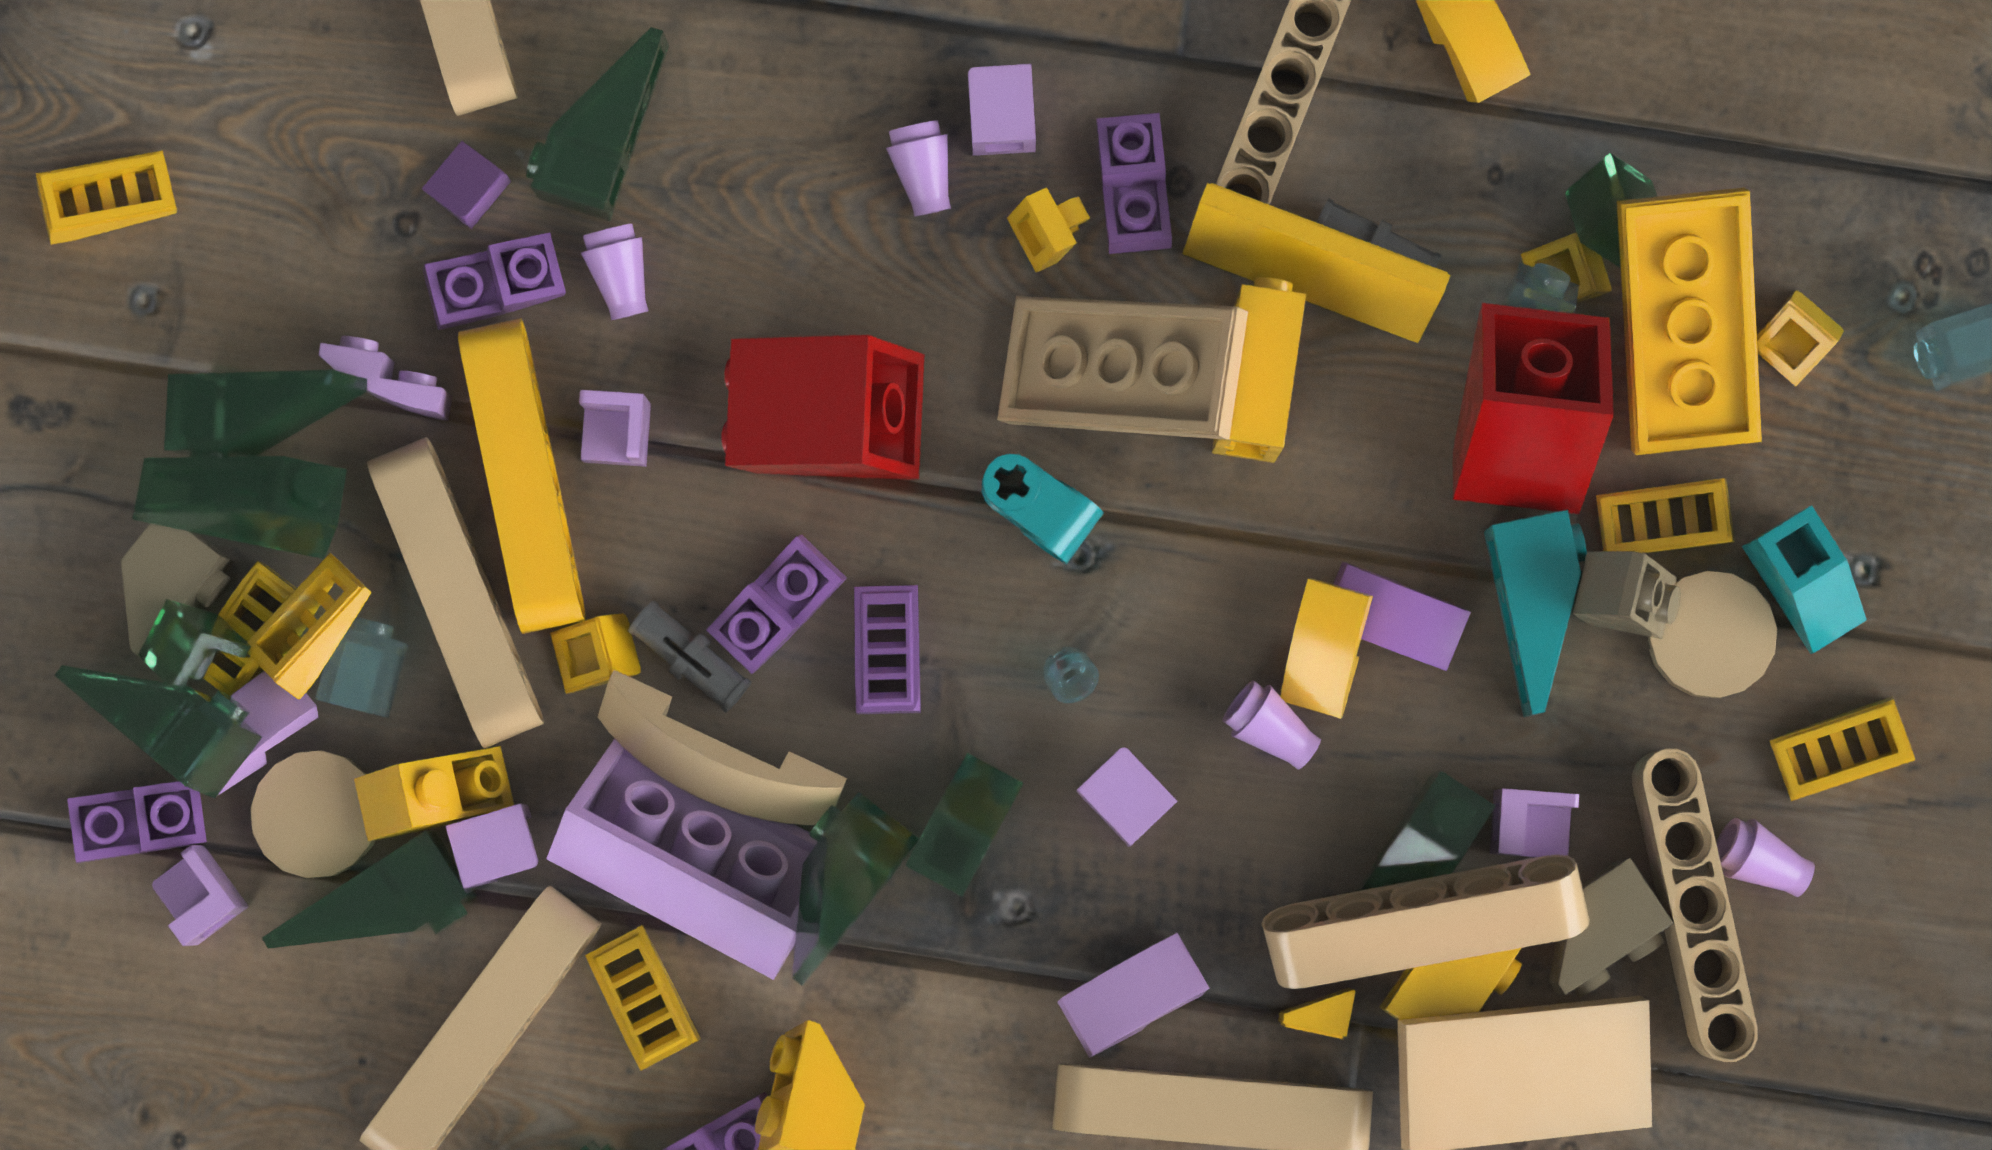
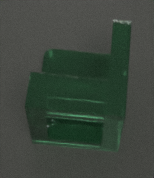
M1609 153L1570 186L1565 194L1580 243L1619 268L1621 266L1617 201L1658 197L1654 184L1648 177L1612 153Z
M166 599L138 656L169 687L182 690L189 678L202 681L217 650L245 658L251 645L220 615Z

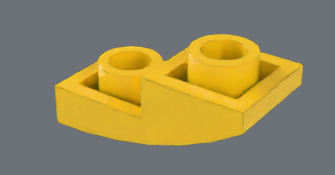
M1416 0L1433 44L1445 46L1467 102L1479 103L1531 75L1516 40L1495 0Z
M1313 578L1307 579L1282 683L1280 697L1286 703L1340 719L1343 717L1359 656L1356 655L1371 606L1372 595Z

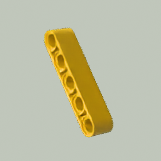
M519 318L459 331L458 342L512 603L522 634L585 621L586 613L533 357L523 320Z

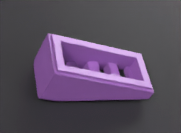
M918 585L854 587L855 696L857 715L921 713ZM905 604V617L868 618V605ZM906 629L905 642H869L868 630ZM869 655H906V667H869ZM906 680L907 692L870 693V681Z

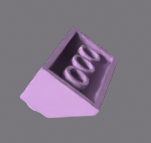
M614 738L565 809L546 859L774 980L798 940L844 850L795 824L768 821L743 815L700 799L654 773L632 756Z

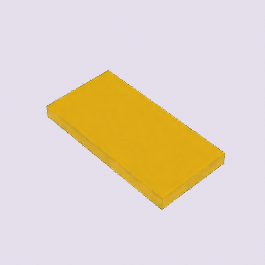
M1213 183L1206 184L1182 253L1252 281L1258 277L1289 281L1293 284L1292 292L1305 293V301L1415 343L1420 341L1444 295L1450 278L1446 271Z
M1743 187L1617 201L1631 451L1635 455L1762 442L1750 191Z

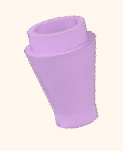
M938 120L889 131L892 146L886 148L912 204L914 217L951 209L948 196V134L941 135Z
M632 223L584 235L583 238L587 251L581 252L609 308L611 320L647 312L642 237L636 238Z
M1255 681L1249 682L1232 701L1223 717V722L1233 729L1232 737L1290 763L1298 770L1312 758L1321 742V739L1306 727L1271 685L1263 688Z
M1738 818L1732 819L1722 830L1716 842L1725 877L1785 891L1795 897H1799L1805 892L1813 878L1814 863L1801 857L1755 819H1750L1747 822Z

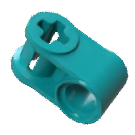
M1005 454L995 458L988 465L983 475L981 492L985 502L991 509L1019 528L1021 533L1034 544L1064 564H1068L1104 514L1095 503L1065 482L1055 479L1028 458L1019 454ZM1016 469L1024 475L1021 487L1027 494L1022 498L1013 493L1007 500H1004L997 495L1000 483L994 478V475L1000 472L1008 476Z

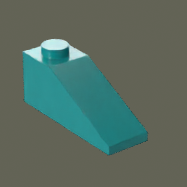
M1568 510L1495 524L1484 531L1523 717L1537 715L1546 710L1581 575L1579 562L1585 561L1587 554L1582 528L1579 523H1570Z

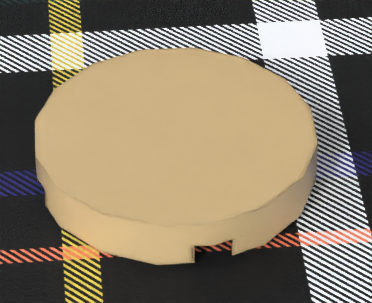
M1705 571L1679 579L1675 586L1680 588V605L1674 622L1672 624L1666 623L1662 639L1648 637L1649 652L1653 665L1670 685L1690 696L1721 698L1745 691L1764 675L1775 655L1777 626L1770 604L1754 585L1732 573Z
M322 750L295 753L276 763L259 782L251 805L252 833L264 856L282 871L304 878L336 876L357 864L375 843V840H367L354 778L366 775V773L349 758Z

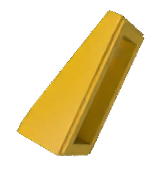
M163 150L36 173L37 190L50 245L94 236L177 213ZM147 172L154 201L142 203L135 175ZM122 178L128 206L116 208L110 181ZM97 185L103 210L90 212L85 188ZM72 191L77 215L65 217L60 194Z
M1725 478L1596 495L1603 551L1652 553L1735 542L1728 486ZM1708 495L1713 531L1700 533L1696 496ZM1682 498L1687 534L1674 536L1670 499ZM1656 501L1661 538L1649 539L1644 503ZM1630 504L1635 541L1623 543L1618 506Z
M329 553L242 648L276 684L300 700L316 681L372 592L337 557ZM334 583L344 591L336 601L328 594ZM321 605L326 612L317 619L314 614ZM307 627L309 630L301 637Z
M257 560L230 596L185 662V665L229 698L237 690L258 676L263 669L251 657L246 656L224 638L231 629L247 641L256 633L253 628L240 619L247 609L263 622L270 618L273 612L256 600V597L262 590H265L283 604L297 588L268 565ZM216 649L242 668L235 679L209 659Z
M1893 696L1769 740L1791 801L1915 760ZM1878 718L1881 721L1891 751L1880 755L1867 723ZM1851 727H1855L1866 760L1855 764L1842 731ZM1827 735L1831 737L1841 765V769L1829 772L1818 738ZM1803 743L1806 745L1817 777L1807 781L1804 780L1793 749L1794 746Z
M643 925L585 955L640 1071L701 1040ZM639 949L644 959L643 961L614 976L611 975L606 965ZM650 972L655 983L623 999L618 988ZM661 995L666 1006L635 1022L630 1010ZM672 1018L677 1030L647 1045L642 1033Z

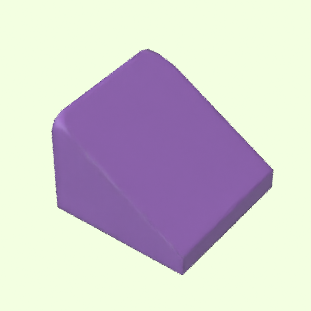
M461 141L423 186L422 190L472 229L510 184L511 180L500 168Z

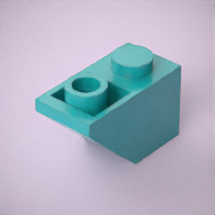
M1812 505L1796 512L1742 546L1810 654L1815 653L1867 620L1848 561Z

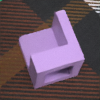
M1031 64L971 68L968 71L973 156L1035 152L1036 133Z
M580 390L579 404L584 408L581 461L583 463L646 467L651 403L645 395L639 393Z
M1124 747L1120 748L1076 790L1128 847L1138 840L1177 802L1129 749Z
M1504 788L1494 790L1490 854L1541 857L1557 854L1568 856L1571 808H1578L1579 794Z
M517 804L446 826L463 888H476L496 882L498 878L528 870L538 865L537 854L526 820L531 818L528 805Z
M190 845L181 852L184 859L152 883L154 891L176 919L168 926L182 946L199 945L249 907L204 845Z

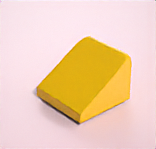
M1576 232L1521 254L1538 308L1541 310H1556L1603 295L1612 290L1596 239L1591 232Z
M1795 290L1757 333V353L1793 385L1797 386L1838 343L1844 330L1804 294Z
M625 614L597 616L550 632L566 694L607 684L614 670L629 677L638 675L641 672L633 636L628 632L630 627L629 621Z
M1351 988L1343 989L1280 1011L1278 1021L1287 1028L1343 1039V1036L1347 1037L1355 990Z

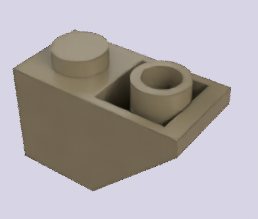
M163 510L158 512L121 559L130 650L138 657L156 662L161 655L165 658L170 657L184 643L191 630L186 623L201 604L209 607L222 595L231 579L226 573L235 563L179 518Z
M1634 551L1587 552L1572 614L1589 625L1662 639L1666 623L1672 624L1674 622L1680 605V588L1675 586L1677 577L1645 553Z
M1619 858L1581 883L1590 922L1582 933L1572 938L1557 941L1549 978V983L1556 993L1566 995L1574 990L1578 998L1585 996L1611 978L1606 970L1607 967L1625 955H1628L1630 960L1635 962L1653 952L1665 942L1660 932L1674 923L1631 858Z

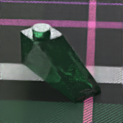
M651 27L551 126L546 142H536L528 161L526 177L533 179L531 188L538 199L609 222L611 221L669 48L664 31Z
M336 370L168 374L164 451L190 456L189 466L226 469L228 468L229 458L256 457L367 392V379Z
M286 456L144 458L132 520L324 559L338 526L347 469Z
M64 665L54 675L184 786L214 799L262 739L260 734L244 722L250 712L221 690H218L213 697H210L189 686Z
M1441 770L1431 773L1357 891L1453 873L1495 808V805Z
M860 792L855 795L842 812L834 805H831L809 833V836L818 843L802 865L792 978L802 986L888 883L920 840Z
M424 831L263 936L262 940L267 948L270 949L424 931L428 927H431L435 935L465 918L468 912L463 905L477 895L472 888H463L457 864L438 834L434 831Z

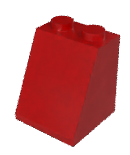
M1490 303L1481 304L1453 446V500L1554 512L1568 510V513L1580 514L1614 416L1610 318Z
M871 335L731 339L730 358L726 363L724 372L725 383L728 389L727 421L723 426L721 435L722 447L725 452V466L757 474L919 480L925 354Z

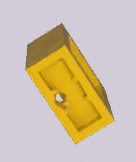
M1258 277L1254 279L1253 286L1241 285L1234 306L1248 311L1230 438L1229 440L1214 439L1212 454L1275 463L1284 448L1306 300L1305 293L1292 292L1293 284L1289 281Z

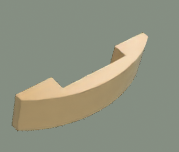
M616 670L613 671L606 687L598 718L624 749L654 773L700 799L743 815L786 824H829L847 778L790 751L780 769L667 717L672 696Z

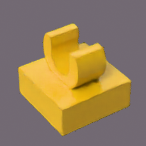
M1047 187L1026 196L1007 217L1036 273L1057 264L1077 243L1072 234L1079 230L1078 225L1090 219L1079 196L1056 205Z

